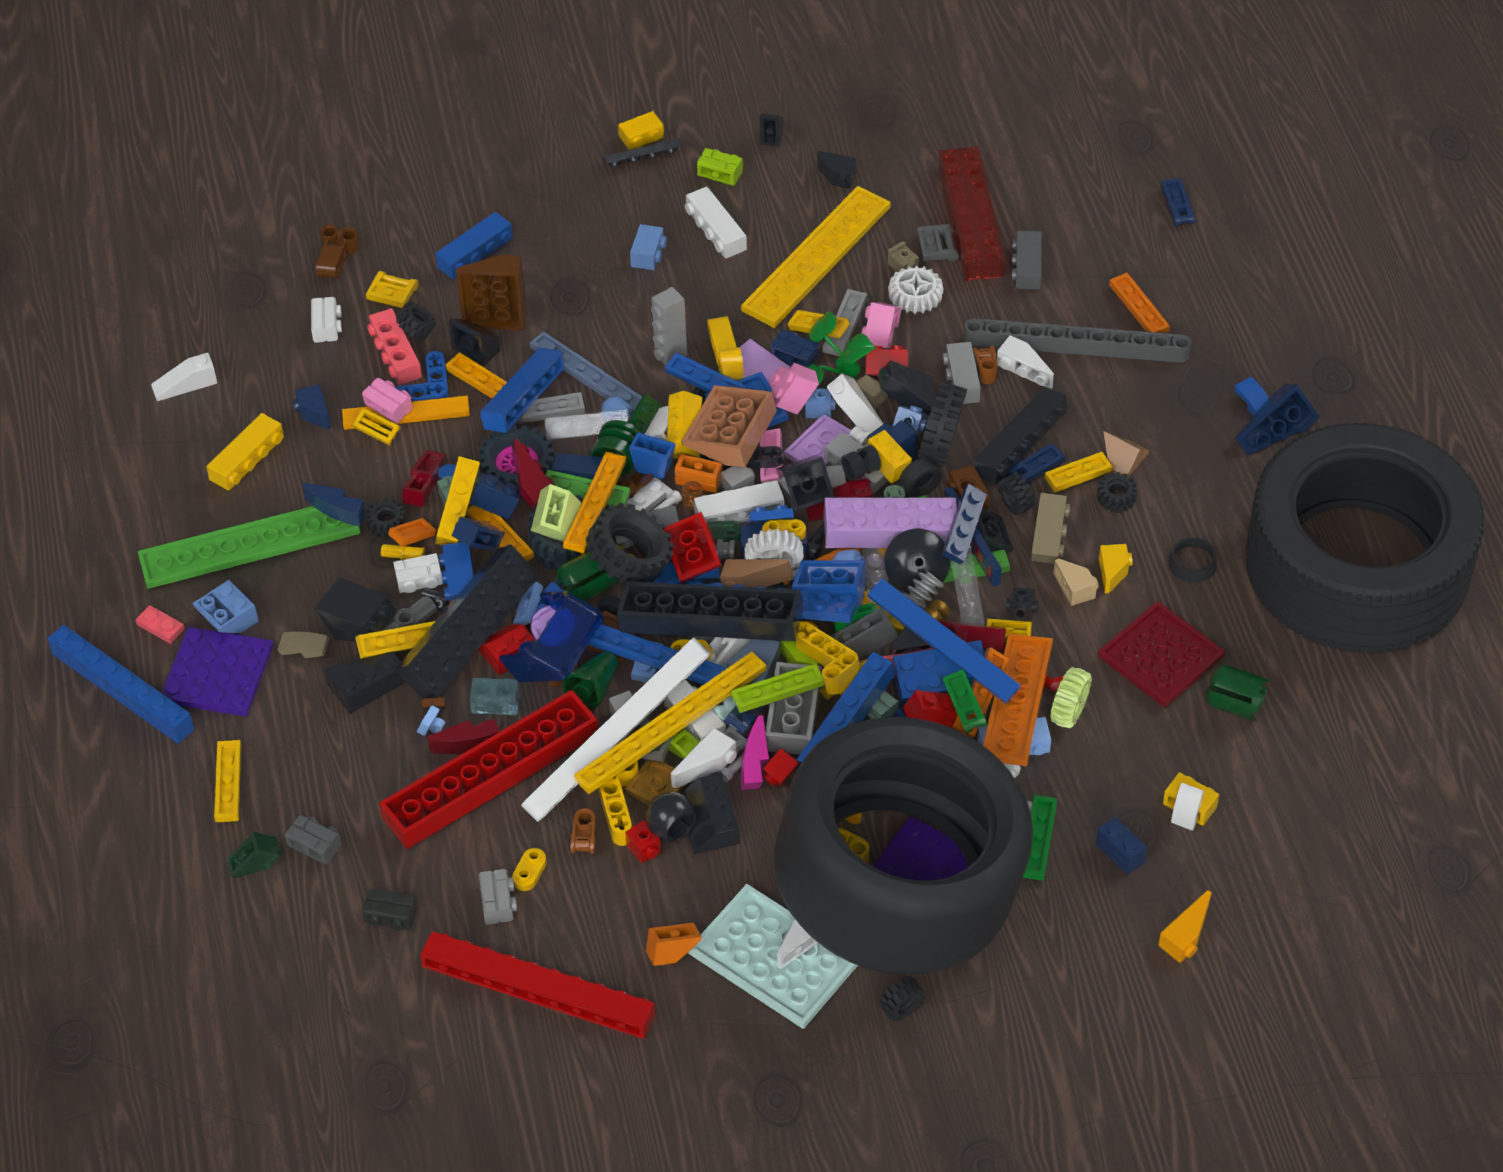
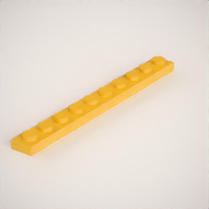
M750 652L575 773L574 780L588 794L592 793L731 696V690L744 687L767 671V665L757 655Z

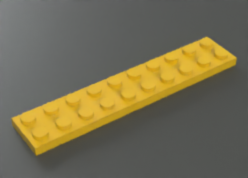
M857 186L741 305V311L775 328L890 209L891 202Z

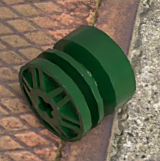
M609 420L602 425L590 456L604 457L605 452L626 456V463L621 472V476H625L631 472L634 466L629 447L637 433L641 432L634 425L626 421Z

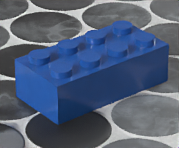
M981 640L967 643L984 656ZM935 649L893 656L892 664L896 673L894 682L900 707L907 703L916 690L937 693L947 692L942 678L961 669ZM965 673L971 686L974 679Z

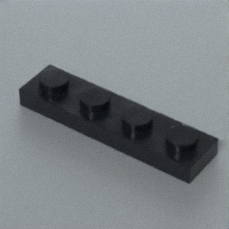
M680 138L602 156L603 164L609 163V167L620 165V160L627 159L628 163L640 160L639 156L646 155L647 158L659 156L658 152L665 150L666 154L676 152V147L682 146Z

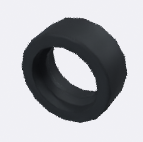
M928 457L920 458L913 461L903 470L900 476V484L910 497L919 498L929 494L940 484L942 472L933 459Z

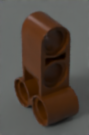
M327 224L320 230L323 249L317 261L316 275L338 279L347 255L356 253L360 249L357 230L353 227H346L339 231L336 225Z

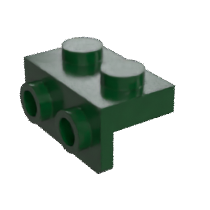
M644 394L628 423L634 425L641 434H645L661 404L648 394Z

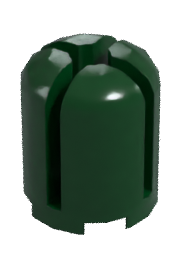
M586 551L560 565L556 571L558 586L565 585L561 589L567 593L566 598L574 604H581L619 583L616 582L615 576L612 579L607 576L609 573L605 569L600 571L597 568L599 563L590 559L593 554L590 551Z
M1228 665L1217 667L1209 682L1211 684L1207 687V703L1213 708L1255 722L1257 718L1253 717V715L1262 707L1267 688L1263 686L1264 682H1269V679Z

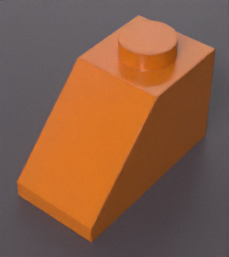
M694 922L649 928L646 953L653 966L676 963L701 941L702 936Z

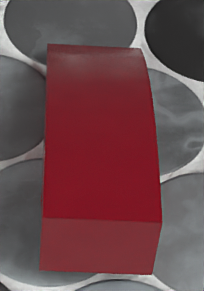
M425 450L411 469V478L403 487V503L419 507L424 506L438 480V471L444 464L446 454Z
M494 718L472 726L471 722L467 720L427 736L429 750L431 753L463 754L499 733L500 729Z

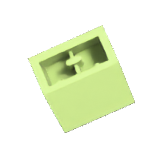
M549 484L540 491L531 531L564 542L582 503L570 491Z

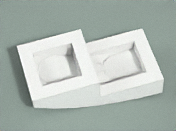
M1181 783L1171 823L1193 831L1197 822L1198 811L1202 804L1204 791Z

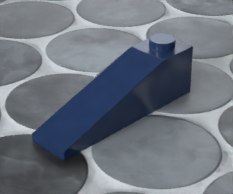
M1284 384L1265 402L1235 439L1244 452L1249 455L1275 442L1285 440L1296 433L1306 431L1320 416L1297 384Z

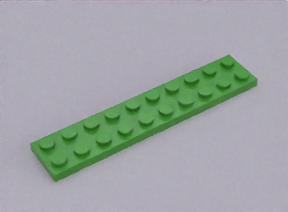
M311 506L140 550L138 555L147 589L358 535L360 534L359 526L331 518Z

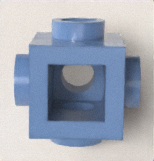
M911 405L910 408L899 406L893 426L902 420L914 428L916 435H921L922 432H925L928 414L922 413L923 409Z

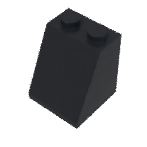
M341 577L335 580L314 608L335 640L356 642L355 637L358 635L383 631L397 612L386 595Z

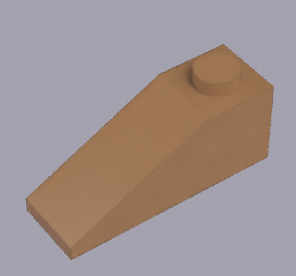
M726 559L720 575L721 583L725 586L732 587L739 584L749 588L757 586L767 587L793 578L789 559Z

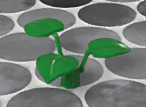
M830 311L826 312L813 324L809 333V337L813 342H819L824 337L840 355L836 361L838 369L823 365L817 367L814 364L807 367L816 371L819 384L823 380V370L835 372L839 375L844 373L851 378L856 377L861 370V366L856 361L876 349L865 334L860 333L847 343L846 351L842 353L827 335L835 329L837 323L836 316Z

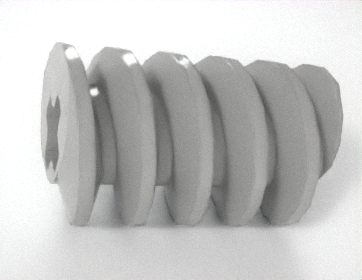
M927 570L926 574L918 573L921 581L913 579L915 588L907 587L910 594L902 593L916 605L925 609L927 605L924 600L930 602L933 600L930 593L938 594L935 587H944L943 583Z

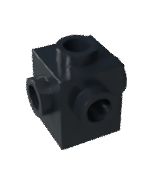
M1013 587L1011 598L1006 600V611L1010 612V620L1032 622L1034 613H1038L1039 601L1035 600V589Z

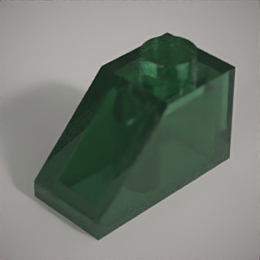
M253 832L226 859L231 878H239L267 870L281 856L276 837Z

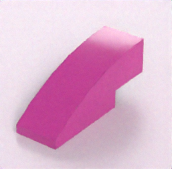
M763 715L758 716L744 747L740 773L741 790L759 789L763 782L761 766H766L769 760Z

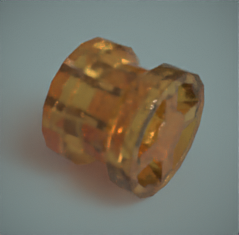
M690 481L682 486L683 505L694 509V498L703 496L702 485L698 482Z

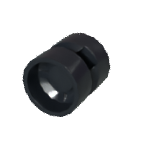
M867 444L858 448L856 452L852 451L841 457V465L848 479L855 481L864 477L865 474H871L881 469V460L876 449L871 444Z

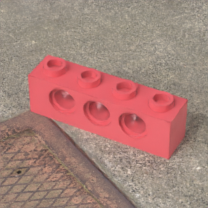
M391 308L369 315L370 324L367 325L370 336L375 337L374 342L377 350L382 351L381 357L384 364L389 365L390 377L392 379L395 378L399 386L420 379L422 375L420 363L403 329L396 322V315Z

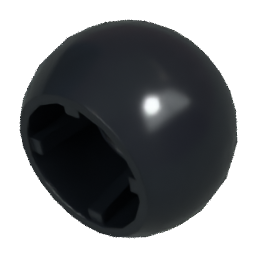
M665 792L656 796L649 803L645 814V821L649 830L657 835L661 841L676 842L686 836L692 829L696 821V812L691 801L683 794Z

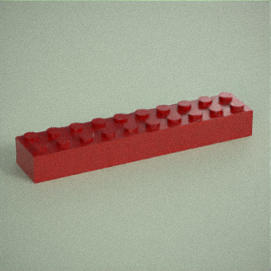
M570 690L379 802L381 817L403 846L408 849L582 746L598 730V720L579 697Z

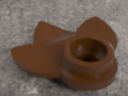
M637 472L629 480L619 481L618 486L630 488L631 492L628 499H631L640 488L652 481L653 475L651 473L642 477Z

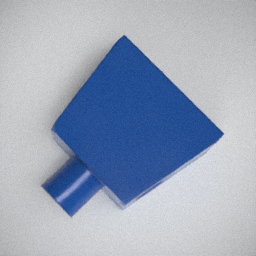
M637 433L629 447L635 470L646 475L652 473L653 479L655 477L657 479L665 478L672 464L675 443Z

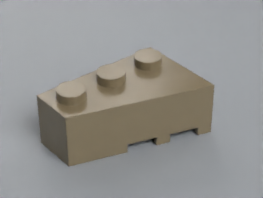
M1041 493L1031 561L1055 564L1056 559L1059 557L1063 558L1064 544H1061L1062 537H1066L1067 524H1064L1065 517H1069L1070 504H1066L1067 496Z

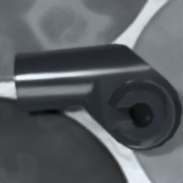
M427 588L423 589L421 598L428 596L436 605L438 612L447 609L448 602L445 600L444 593Z

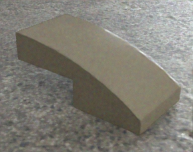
M283 632L278 651L281 655L301 653L304 658L324 656L329 637L311 632Z

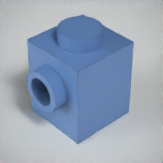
M816 388L806 402V418H820L823 414L831 418V410H835L836 401L828 389Z

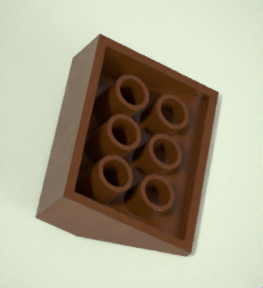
M498 255L456 268L462 319L477 324L483 329L524 331L527 305L521 256Z

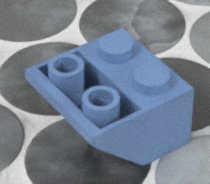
M230 580L193 603V606L219 632L241 634L258 622L255 605Z

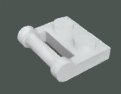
M655 477L649 484L639 489L633 498L628 499L626 507L628 508L630 504H633L636 510L640 511L644 508L650 511L665 498L667 499L655 509L678 504L682 501V496L678 491H673Z

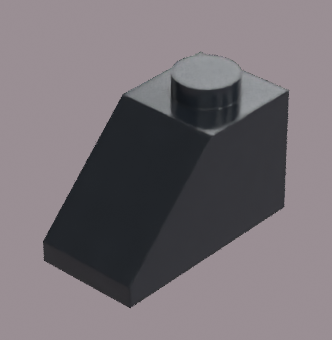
M760 113V145L780 147L784 132V117Z
M818 151L817 168L831 185L851 189L857 172V158Z

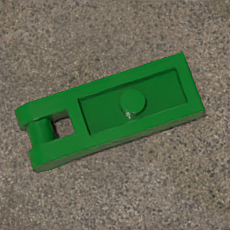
M962 669L943 677L944 684L966 734L972 732V729L977 726L983 727L988 725L964 670ZM973 713L976 714V717L968 720L966 717Z

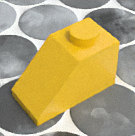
M1126 544L1100 546L1099 564L1104 593H1110L1128 575L1129 566H1132V553H1128Z

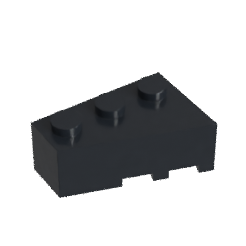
M394 652L324 668L327 686L349 714L407 683L395 670L401 661Z

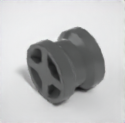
M721 539L717 540L720 561L723 559H735V540H730L729 542H724Z

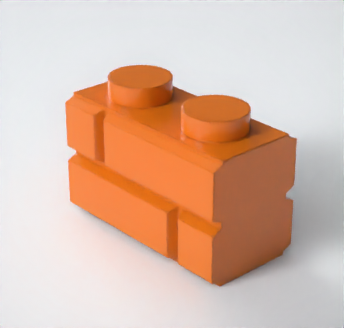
M681 454L675 466V484L717 493L721 484L720 473L723 472L722 463Z

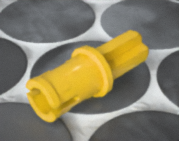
M384 544L381 547V556L401 560L425 556V548Z

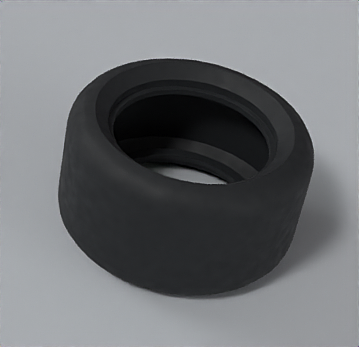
M885 717L855 723L835 731L819 742L807 754L796 771L775 843L774 865L778 888L784 903L798 924L815 941L836 956L867 969L891 974L912 975L942 971L957 966L980 953L991 943L1006 922L1031 855L1033 841L1031 812L1027 799L1011 772L990 750L971 737L942 724L916 718ZM886 810L909 814L931 823L947 834L960 849L968 868L954 876L932 881H918L896 877L872 867L859 858L845 843L836 825L852 815L866 811Z

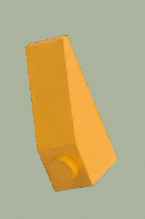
M1209 890L1160 933L1158 946L1179 963L1186 957L1191 958L1198 949V940L1211 898Z

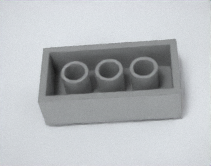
M776 662L774 677L809 665ZM821 687L770 703L765 733L769 752H778L781 748L789 754L800 755L814 736Z

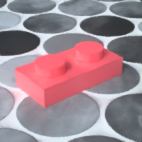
M151 605L136 619V624L139 627L170 644L185 630L183 623Z

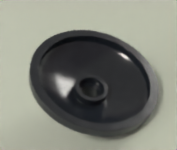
M920 528L909 529L898 534L888 545L884 557L885 571L890 581L898 589L910 593L907 587L915 588L913 579L921 581L918 573L926 574L927 570L943 583L950 569V559L942 555L945 545L944 541L935 533ZM917 558L922 559L923 563L921 566L915 565Z

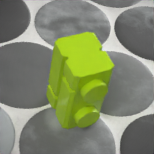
M705 148L697 162L698 176L735 186L743 171V158L737 155L722 153L719 150Z

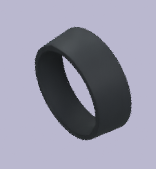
M1197 537L1184 538L1174 545L1169 557V568L1177 578L1191 583L1203 582L1211 578L1216 571V551L1204 539ZM1185 547H1198L1207 551L1212 556L1213 561L1206 568L1192 570L1180 565L1174 553Z

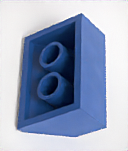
M801 560L792 590H807L810 594L829 592L833 596L851 594L853 597H860L861 605L865 595L866 562L865 560Z

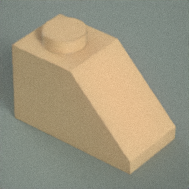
M1062 559L1055 560L1054 575L1071 606L1096 598L1098 581L1095 576L1091 575L1088 568Z

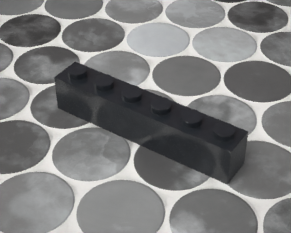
M1044 387L974 459V467L980 478L997 484L1002 478L1006 477L1010 468L1013 465H1017L1020 459L1031 450L1033 445L1038 440H1041L1043 435L1054 426L1055 422L1065 415L1067 411L1066 395Z

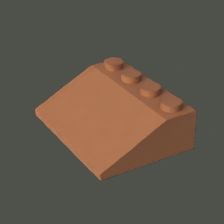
M714 385L681 441L682 445L724 465L745 468L777 411L772 392Z

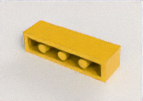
M261 413L206 466L209 480L228 491L234 485H237L249 471L253 470L262 458L268 455L270 450L282 441L284 435L281 423Z
M459 456L435 544L458 543L459 540L454 538L452 533L459 517L466 516L480 462Z

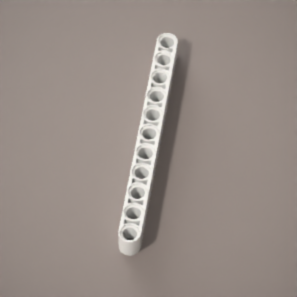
M692 638L542 783L521 806L537 822L542 820L578 785L574 780V774L622 742L707 659L710 652L695 638Z

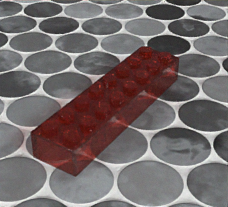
M979 147L939 150V172L964 281L1004 277L1006 260Z

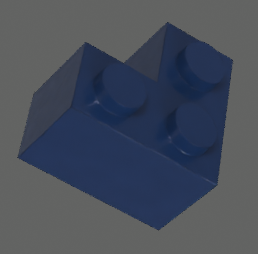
M902 420L894 426H890L886 422L868 435L869 439L885 430L912 458V461L915 460L916 431Z

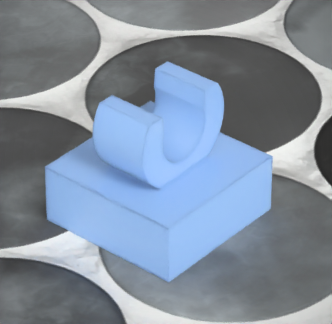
M433 705L430 707L417 730L418 733L425 736L429 729L434 734L442 730L445 721L436 717L440 709Z

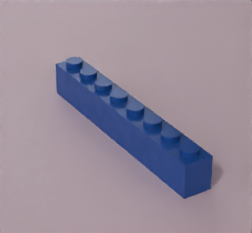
M64 624L47 638L51 652L55 657L179 744L194 730L189 712Z

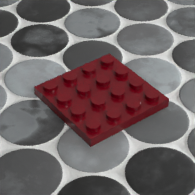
M1157 601L1098 651L1097 657L1166 708L1224 658L1225 651Z

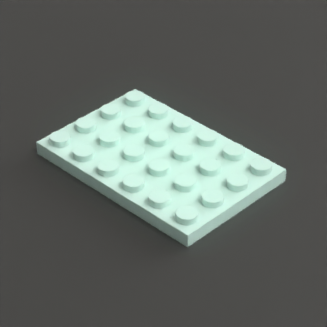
M748 884L741 889L701 934V941L689 951L691 956L802 1029L807 1026L858 966L836 956L817 943L789 964L779 969L777 967V952L795 919L789 910Z

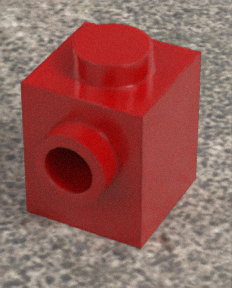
M780 748L763 768V775H765L763 778L771 786L777 785L781 788L798 768V762Z
M645 821L625 831L626 845L641 863L654 859L661 852L660 838L649 830Z

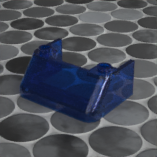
M567 591L541 593L539 596L544 603L556 611L538 640L523 642L516 654L500 655L499 660L518 682L560 681L570 674L603 622L604 617L600 611Z

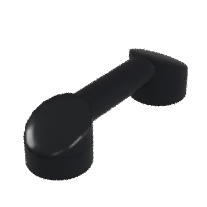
M824 521L812 538L808 540L807 557L811 560L819 558L822 552V545L818 543L825 535Z

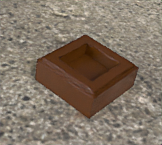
M444 697L425 698L422 700L423 710H429L433 705L438 709H446V700Z

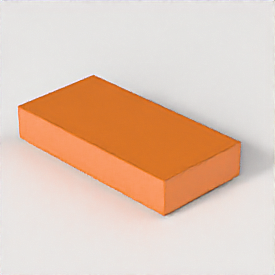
M420 518L390 528L388 535L402 547L435 536L436 529L424 518Z

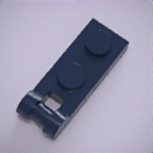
M1181 178L1161 181V189L1171 213L1173 225L1179 226L1181 223L1186 222L1187 224L1195 223V216Z
M1051 443L1023 459L1017 465H1013L1006 477L1015 473L1019 475V473L1023 472L1022 479L1025 478L1026 484H1028L1045 472L1065 462V455Z
M768 704L739 713L735 706L725 718L724 723L737 728V732L743 735Z

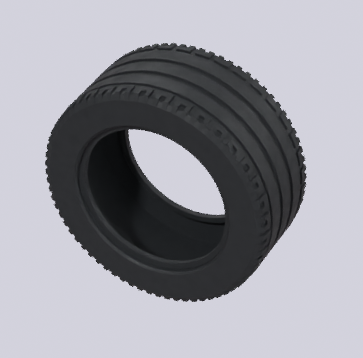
M1347 422L1343 423V425H1339V423L1334 424V426L1327 425L1325 428L1319 427L1315 431L1310 430L1307 434L1303 433L1299 438L1292 439L1291 443H1286L1285 447H1281L1278 453L1276 452L1273 455V458L1268 461V464L1261 473L1254 495L1246 541V568L1253 590L1256 591L1257 597L1261 598V603L1266 605L1267 611L1272 612L1274 618H1278L1281 624L1284 623L1289 630H1294L1295 634H1301L1303 638L1311 639L1313 643L1318 642L1321 646L1327 645L1331 649L1338 648L1340 651L1349 650L1352 653L1354 651H1359V653L1369 652V654L1377 651L1379 653L1384 651L1393 652L1394 649L1402 650L1403 647L1409 648L1412 644H1420L1421 640L1426 641L1429 636L1433 637L1436 632H1440L1443 627L1448 625L1449 621L1453 620L1469 591L1483 537L1484 512L1479 491L1475 489V483L1471 482L1470 475L1466 474V470L1461 468V464L1456 462L1452 455L1449 456L1448 452L1441 450L1437 444L1434 445L1432 441H1426L1422 436H1416L1413 432H1405V429H1396L1394 426L1387 427L1385 424L1381 426L1377 425V423L1368 424L1367 422H1363V424H1358V422L1349 424ZM1332 509H1369L1388 515L1404 524L1417 536L1425 548V552L1408 562L1394 566L1366 567L1339 560L1320 549L1306 535L1301 524L1319 513Z

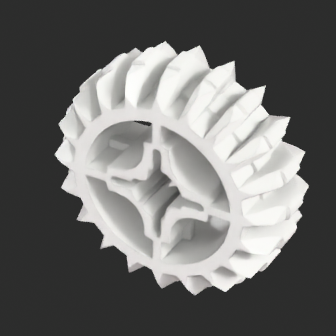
M917 265L915 268L908 266L907 270L901 268L899 272H895L888 286L889 298L893 305L901 306L902 310L905 309L906 313L912 311L914 314L917 312L924 314L925 310L931 312L933 307L937 308L938 303L942 300L944 290L942 279L939 278L938 273H933L932 269L926 270L925 266L922 269L918 268Z
M778 528L774 531L768 529L767 532L760 530V534H753V538L748 539L745 547V559H789L793 571L800 566L801 560H803V545L799 537L794 535V532L788 533L787 530L779 531Z

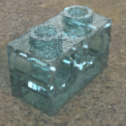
M473 678L470 694L471 713L517 714L519 699L518 680Z

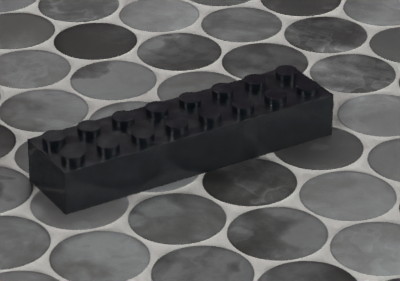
M512 544L497 549L395 668L397 673L422 699L439 697L540 575Z
M626 581L617 617L621 632L796 642L804 606L801 590Z

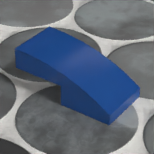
M1252 377L1235 385L1234 391L1248 404L1247 410L1253 416L1269 399L1263 388Z

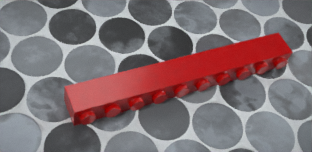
M431 932L420 954L422 967L642 1039H645L655 1017L654 1003L647 998H637L622 990L616 991L606 988L600 983L584 981L579 976H569L557 969L541 967L532 961H522L513 955H504L495 952L489 947L482 948L473 945L467 940L460 941L445 933Z

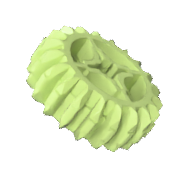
M1071 667L1063 676L1052 703L1050 715L1051 721L1056 723V725L1071 728L1076 724L1085 707L1091 687V674L1086 672V670Z

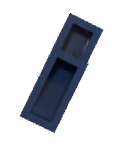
M303 483L305 500L314 508L341 522L361 526L366 514L362 499L346 497L344 489Z

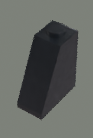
M891 360L885 367L880 369L878 378L881 390L902 406L910 408L913 405L922 408V413L928 415L931 413L934 403L932 376Z

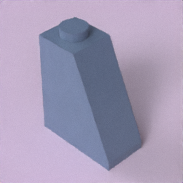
M753 639L727 661V668L750 652H753L767 665V671L745 686L771 678L776 662L780 658L779 641Z

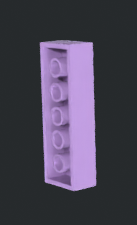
M825 498L826 548H887L898 534L914 528L929 530L946 543L957 510L956 498Z

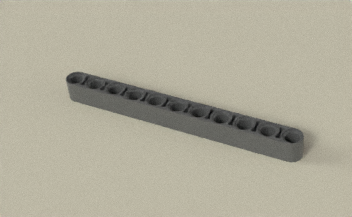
M978 318L968 319L964 326V341L971 342L972 346L979 347L993 345L994 348H1000L1009 336H1013L1028 343L1034 351L1167 362L1187 361L1191 349V339L1186 335Z

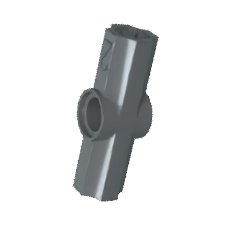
M428 596L422 597L411 607L398 610L395 614V619L388 623L384 630L421 624L437 612V607Z

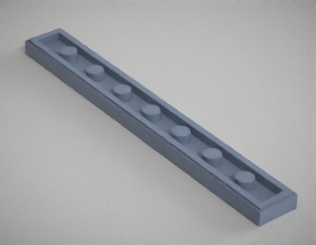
M544 331L529 343L530 348L535 352L540 347L561 350L564 371L606 399L615 396L621 397L631 405L634 412L642 396Z

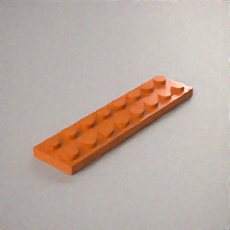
M1008 634L1004 656L1009 658L1004 673L1019 683L1021 688L1007 704L994 696L983 744L1003 764L1028 765L1053 647V638Z

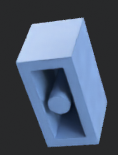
M640 224L630 251L631 267L655 270L656 264L661 261L662 248L665 249L667 242L663 228Z

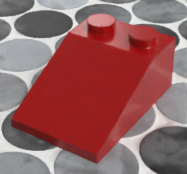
M702 512L665 527L664 532L671 534L669 542L674 544L671 550L673 552L672 560L681 583L722 566L712 531Z

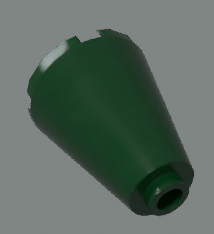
M603 651L569 672L562 681L564 692L567 693L572 690L589 710L596 709L602 703L619 667L616 655Z

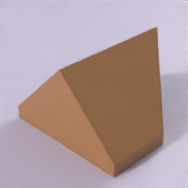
M1104 431L1107 458L1112 465V472L1115 474L1120 472V476H1123L1124 473L1128 474V478L1149 454V450L1131 440Z

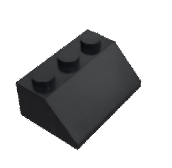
M722 772L699 777L680 793L691 801L696 812L695 824L688 833L694 854L740 844L739 826Z

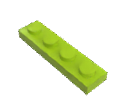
M815 663L731 690V697L739 713L822 687L824 686V680Z

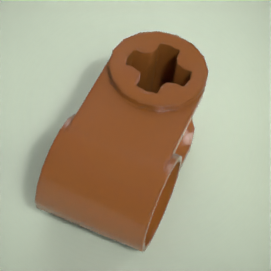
M991 345L989 348L984 349L972 348L979 381L983 384H993L997 380V360L994 346Z
M580 809L575 813L573 833L571 834V853L575 854L576 851H583L595 854L596 822L595 814L590 809Z

